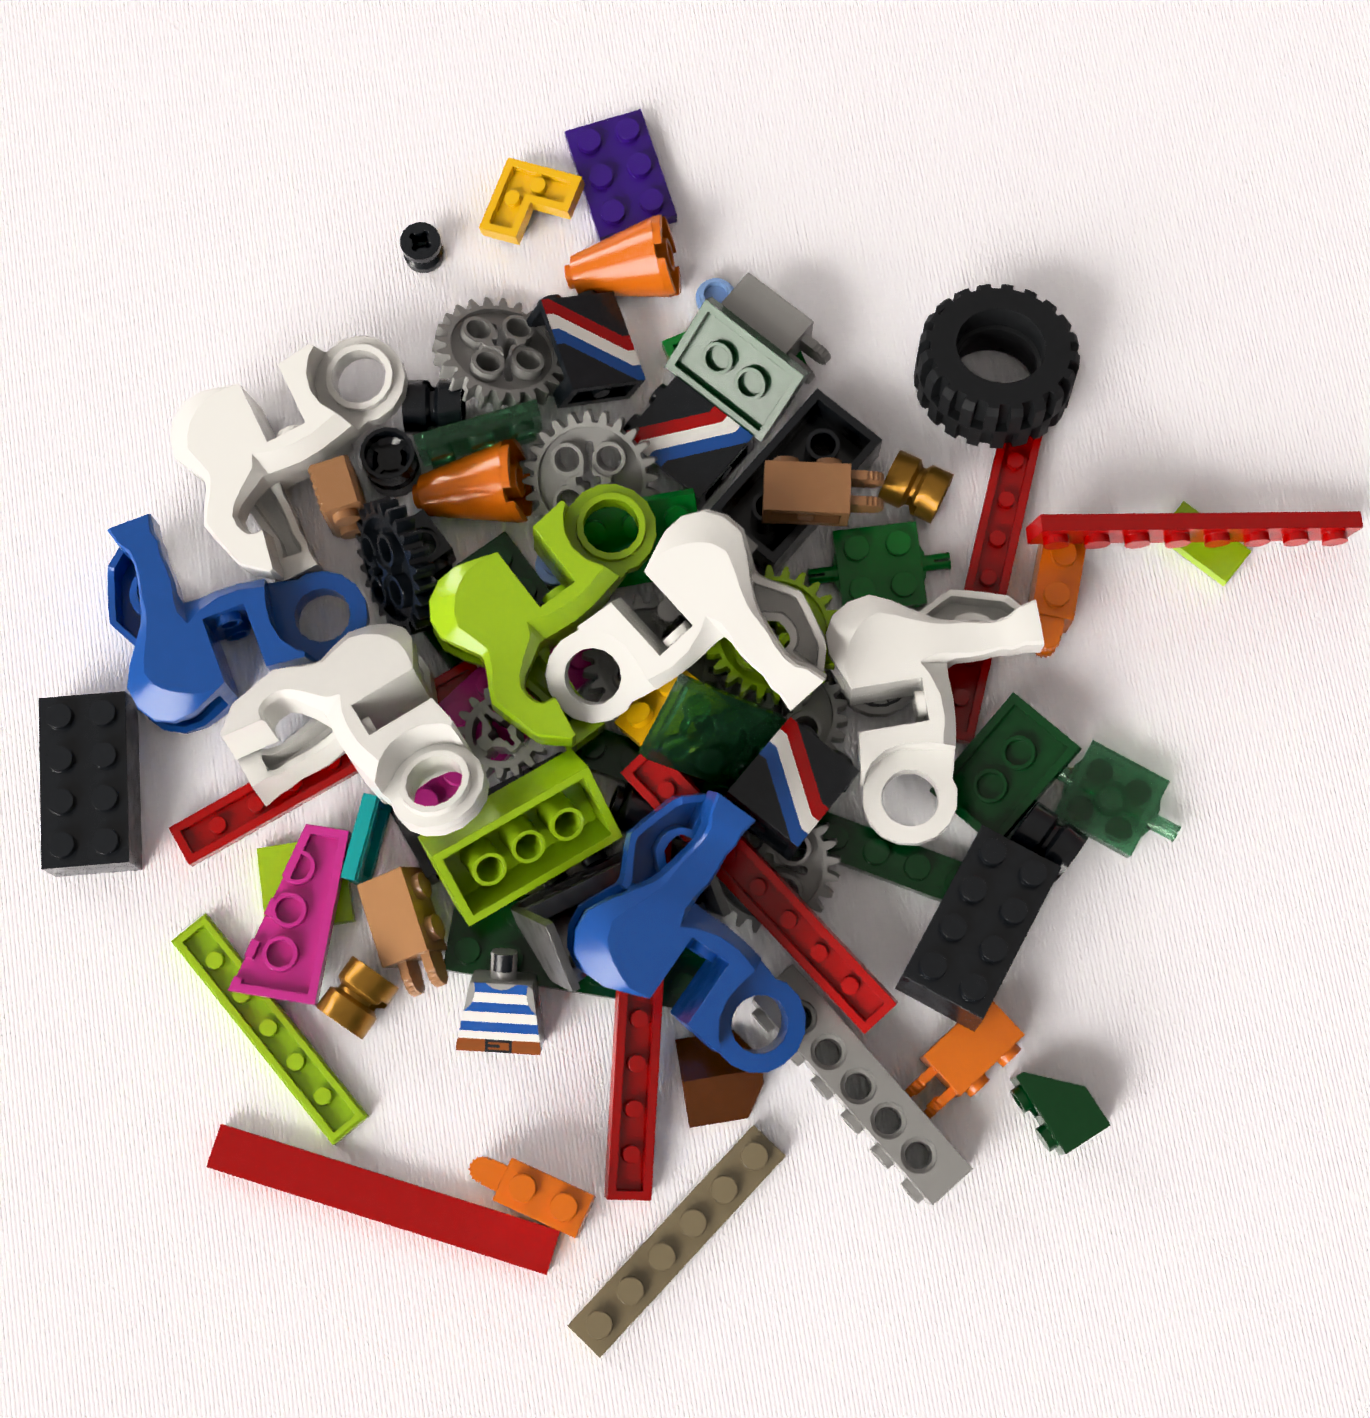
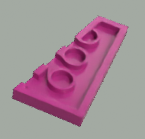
M310 824L305 825L284 869L280 885L274 897L270 899L263 921L255 938L251 939L244 954L246 957L237 976H234L228 991L314 1006L318 1004L343 880L340 876L352 834L350 831Z

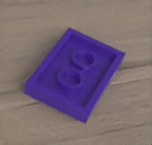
M641 109L564 131L565 140L578 176H582L585 183L583 194L599 242L653 215L662 214L667 219L668 224L677 222V213Z

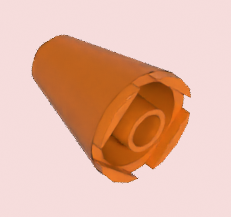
M662 214L653 215L571 255L570 264L565 265L564 268L569 289H576L578 294L589 290H595L597 293L614 291L615 297H672L680 295L679 266L675 267L673 253L677 252L667 219Z
M515 438L505 439L421 474L418 477L417 484H414L412 487L413 501L416 508L424 509L428 516L509 523L527 522L526 516L532 515L533 501H527L525 497L532 492V485L522 483V479L530 476V473L523 474L519 461L526 460L520 443Z

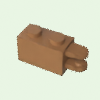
M777 456L773 460H765L762 523L847 527L850 513L875 514L884 510V501L881 498L851 495V487L876 488L883 486L884 473L873 470H852V464L842 463L840 459L831 457L820 458L816 462H800L798 458L793 456Z
M400 866L356 885L382 968H398L406 988L405 990L413 997L424 993L425 990L423 975L418 961L422 960L429 981H431L434 987L438 988L447 984L449 976L441 953L447 950L444 940L446 934L445 926L442 919L435 912L431 900L432 886L429 879L422 872L421 867Z

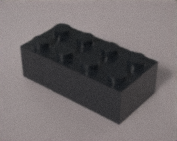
M817 388L710 510L727 514L744 529L745 534L758 545L757 549L752 553L754 564L764 572L767 565H771L775 576L818 525L762 523L765 460H773L777 456H793L798 458L800 462H816L820 458L831 457L840 459L842 463L852 464V470H867L879 457L883 439Z
M126 691L39 698L41 869L55 877L142 870L138 708L133 698Z
M982 825L895 989L975 1032L989 1010L1061 866Z

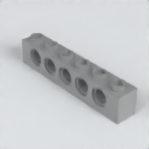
M792 963L776 979L786 982L798 994L804 1010L810 1017V1025L805 1029V1035L798 1051L790 1060L797 1067L803 1062L815 1075L810 1080L812 1085L827 1101L834 1097L845 1109L840 1114L841 1118L856 1135L862 1131L866 1133L875 1144L870 1148V1151L887 1170L893 1165L905 1178L900 1185L916 1204L924 1200L928 1206L934 1205L973 1168ZM756 995L752 999V1004L756 1009L751 1014L768 1033L773 1029L779 1032L781 1028V1013L777 1003L767 995ZM823 1041L834 1043L839 1050L838 1062L833 1065L820 1063L815 1055L816 1045ZM860 1075L868 1082L869 1092L864 1099L856 1100L847 1094L845 1082L849 1076ZM880 1109H890L897 1115L899 1124L893 1134H884L876 1127L875 1116ZM911 1143H920L928 1151V1162L921 1169L911 1167L906 1161L905 1152Z

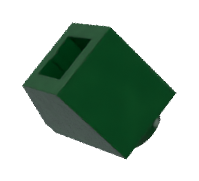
M1021 1072L1010 1079L1014 1086L1010 1090L1014 1101L1023 1113L1030 1110L1039 1124L1035 1128V1132L1049 1152L1055 1149L1058 1155H1065L1111 1125L1086 1086Z

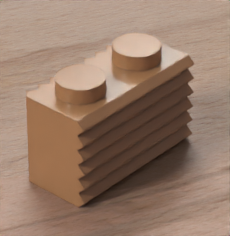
M341 455L310 465L307 471L313 484L315 496L318 499L319 510L333 536L341 537L345 540L356 538L355 534L361 533L356 524L361 519L359 510L364 509L363 504L366 503L348 455Z

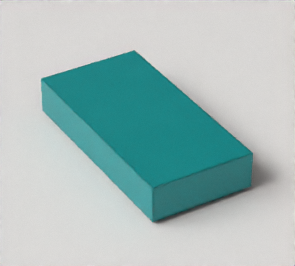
M363 793L340 876L355 885L373 878L392 809L391 805L384 804L375 795Z

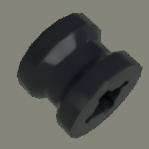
M425 222L413 223L403 230L400 237V246L407 266L418 273H429L436 270L444 259V249L438 230ZM427 241L425 245H416V243Z

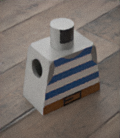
M511 948L491 950L490 970H474L468 987L456 1050L541 1055L545 1033L537 975L531 972H517V950Z

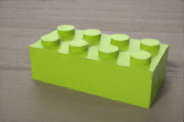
M569 749L489 795L479 814L463 828L447 835H419L417 838L452 902L470 927L623 836L589 767L572 749Z

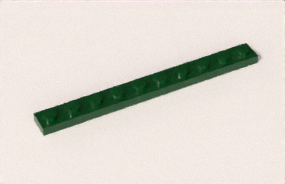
M605 729L575 753L585 762L591 772L626 784L628 781L621 772L643 749L630 738ZM720 772L714 778L695 785L702 793H707L709 790L718 792L725 797L727 791L738 778ZM827 812L817 824L829 822L830 826L823 834L824 839L837 838V844L828 850V854L841 856L839 865L938 902L942 901L962 861L919 845H897L881 838L868 826ZM804 841L799 850L807 852V846Z

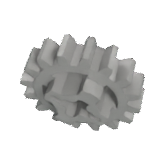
M489 688L484 689L485 699L479 702L474 697L469 698L468 700L473 710L470 713L466 711L459 712L458 715L466 724L465 727H458V730L463 738H465L472 753L480 760L487 778L495 770L497 779L500 782H505L507 771H511L517 778L523 776L521 767L527 764L530 768L536 769L538 766L533 757L535 754L546 756L548 751L531 738L527 746H525L524 733L492 711ZM481 721L482 736L476 740L477 726ZM493 721L507 729L510 738L515 743L513 746L507 740L504 741L499 737L496 732L497 729L492 725ZM499 754H512L514 758L505 761L491 760V758L495 759Z

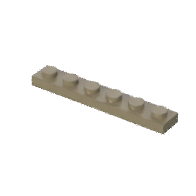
M753 1125L567 1326L600 1358L786 1155Z

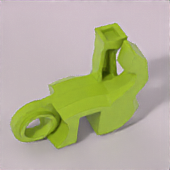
M599 484L582 492L570 506L566 502L560 501L533 526L534 550L561 584L543 597L542 601L544 604L541 607L498 552L455 566L440 578L429 600L430 622L445 652L467 663L485 668L492 710L539 744L564 746L565 751L572 749L576 752L605 730V722L589 723L573 719L565 713L557 699L552 697L549 692L545 672L550 650L561 640L578 630L577 626L600 611L609 602L610 596L627 574L637 571L651 556L657 535L656 520L650 506L634 490L618 484ZM603 507L623 509L634 518L638 526L636 540L629 548L620 552L606 553L597 550L588 542L584 534V525L588 517L594 511ZM569 680V684L571 685V687H572V689L574 690V692H575L577 695H579L581 698H583V697L576 691L575 687L573 686V684H572L571 681Z

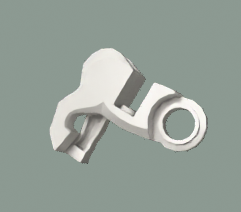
M358 335L344 339L327 352L309 343L278 364L305 423L287 426L277 433V437L264 410L240 384L200 391L185 401L174 417L170 436L174 458L206 484L204 526L235 562L250 574L281 582L298 580L307 573L325 571L316 559L313 547L305 537L302 524L285 490L296 483L310 478L307 471L310 465L351 453L355 450L352 443L361 437L371 426L383 424L395 415L405 400L408 387L405 365L390 345L376 337ZM361 359H373L383 364L386 372L385 383L380 392L372 399L358 403L349 402L340 396L338 388L340 376L344 369L352 362ZM249 513L262 530L255 533L249 531L246 524Z
M705 509L682 515L664 532L644 571L693 626L685 620L661 642L620 597L577 626L578 630L561 640L550 654L545 672L551 696L557 699L562 710L573 719L589 723L611 721L626 712L634 700L659 689L682 674L725 636L734 645L739 654L763 675L769 686L781 696L791 711L826 679L827 674L824 673L827 646L825 636L802 591L761 576L756 571L744 529L727 514ZM767 621H779L785 627L790 637V643L785 649ZM596 648L604 650L614 657L620 667L621 681L619 689L613 697L606 701L592 702L584 700L574 692L569 684L568 669L570 662L576 653L583 649Z
M949 589L928 606L917 612L892 600L866 595L847 602L832 615L825 634L828 656L835 665L834 670L830 671L850 706L914 695V700L911 702L915 723L861 731L858 736L859 786L863 787L862 809L869 826L881 838L897 845L918 846L936 839L949 827L957 809V787L953 781L956 717L948 668L954 664L981 661L997 656L1041 653L1044 646V637L1036 599L1020 605L1007 595ZM903 774H915L926 779L933 786L937 796V808L934 815L926 822L916 826L902 825L893 821L885 812L882 804V793L885 786L893 778Z
M390 623L369 625L348 632L317 662L270 671L246 693L234 701L220 732L221 737L237 759L252 788L266 807L300 780L331 765L345 753L377 797L384 804H389L393 807V811L398 819L410 831L424 836L447 835L463 828L479 814L488 798L489 781L480 760L472 753L455 723L438 705L434 677L422 657L418 655L417 645L404 627ZM291 713H298L313 718L280 745L269 749H262L279 741L276 734V726L285 716ZM448 772L462 774L460 787L456 794L446 802L436 806H422L414 802L417 789L431 779Z

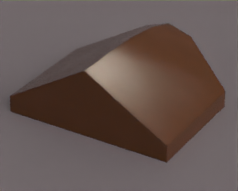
M732 1030L735 1041L741 1047L745 1049H752L734 1030ZM696 1036L675 1039L689 1128L749 1118L764 1084L763 1073H748L732 1066L718 1052L711 1050Z

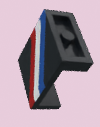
M589 290L577 296L561 297L558 294L548 295L538 301L537 306L527 318L528 327L546 326L564 375V380L552 394L557 409L630 399L646 380L614 291L597 293L595 290Z
M675 376L668 385L663 383L653 392L649 399L650 406L641 416L637 413L634 414L625 424L623 430L629 432L635 427L639 428V432L634 439L637 444L647 440L650 441V445L643 451L644 456H657L658 460L653 463L685 489L693 488L697 509L700 511L753 449L754 436Z
M789 717L730 787L725 798L756 820L748 828L749 831L787 861H790L841 794L846 792L860 770L853 766V762L846 754L839 750H832L823 743L810 726L798 723Z

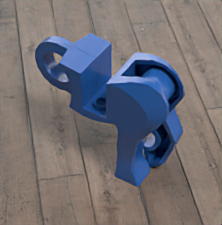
M151 514L143 515L107 530L119 546L108 565L107 572L109 622L124 638L135 646L129 665L127 689L138 710L164 731L189 734L209 728L228 714L231 705L240 697L220 641L224 639L227 641L240 640L251 633V629H253L266 667L269 671H272L274 669L317 662L348 632L369 626L370 624L368 603L357 585L341 574L328 571L307 573L298 580L267 583L264 578L239 583L214 591L199 599L185 602L176 574L169 561L160 525ZM329 595L339 597L349 606L350 618L342 634L332 640L319 642L310 640L301 633L299 625L301 612L310 601L317 597Z
M708 790L707 793L672 796L626 833L618 880L613 885L578 904L568 924L567 949L576 967L602 986L645 998L652 997L686 947L701 958H705L706 960L669 1013L714 1052H718L732 1066L748 1073H768L784 1065L798 1051L805 1035L806 1013L800 997L786 982L773 976L767 966L761 961V957L738 934L695 903L719 871L725 857L737 845L742 834L756 820L718 792ZM679 835L691 838L692 840L667 864L665 849L668 844ZM755 995H767L779 1007L781 1028L777 1037L769 1045L760 1049H745L735 1041L732 1033V1017L736 1008L745 999Z

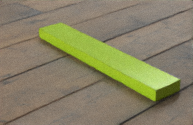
M205 913L171 941L332 1145H337L370 1117L276 999L228 991L244 959L208 914Z

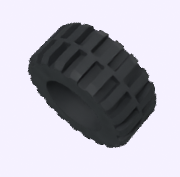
M991 284L978 285L976 291L973 292L967 288L955 293L953 301L947 298L936 306V311L928 316L924 324L923 333L920 336L914 370V386L918 389L917 399L921 407L924 409L928 408L927 416L935 425L938 426L942 423L945 426V433L955 439L958 435L967 439V444L977 447L979 442L990 444L989 448H1003L1004 443H1011L1012 447L1027 444L1029 436L1034 440L1045 435L1049 427L1055 426L1062 418L1064 409L1068 406L1079 370V342L1077 335L1074 332H1070L1072 325L1063 314L1058 316L1056 314L1057 307L1047 299L1043 302L1036 298L1037 293L1025 289L1024 292L1013 290L1014 285L1002 284L1001 288H991ZM977 351H999L1018 359L1025 365L1031 375L1015 382H993L971 372L964 365L961 358Z

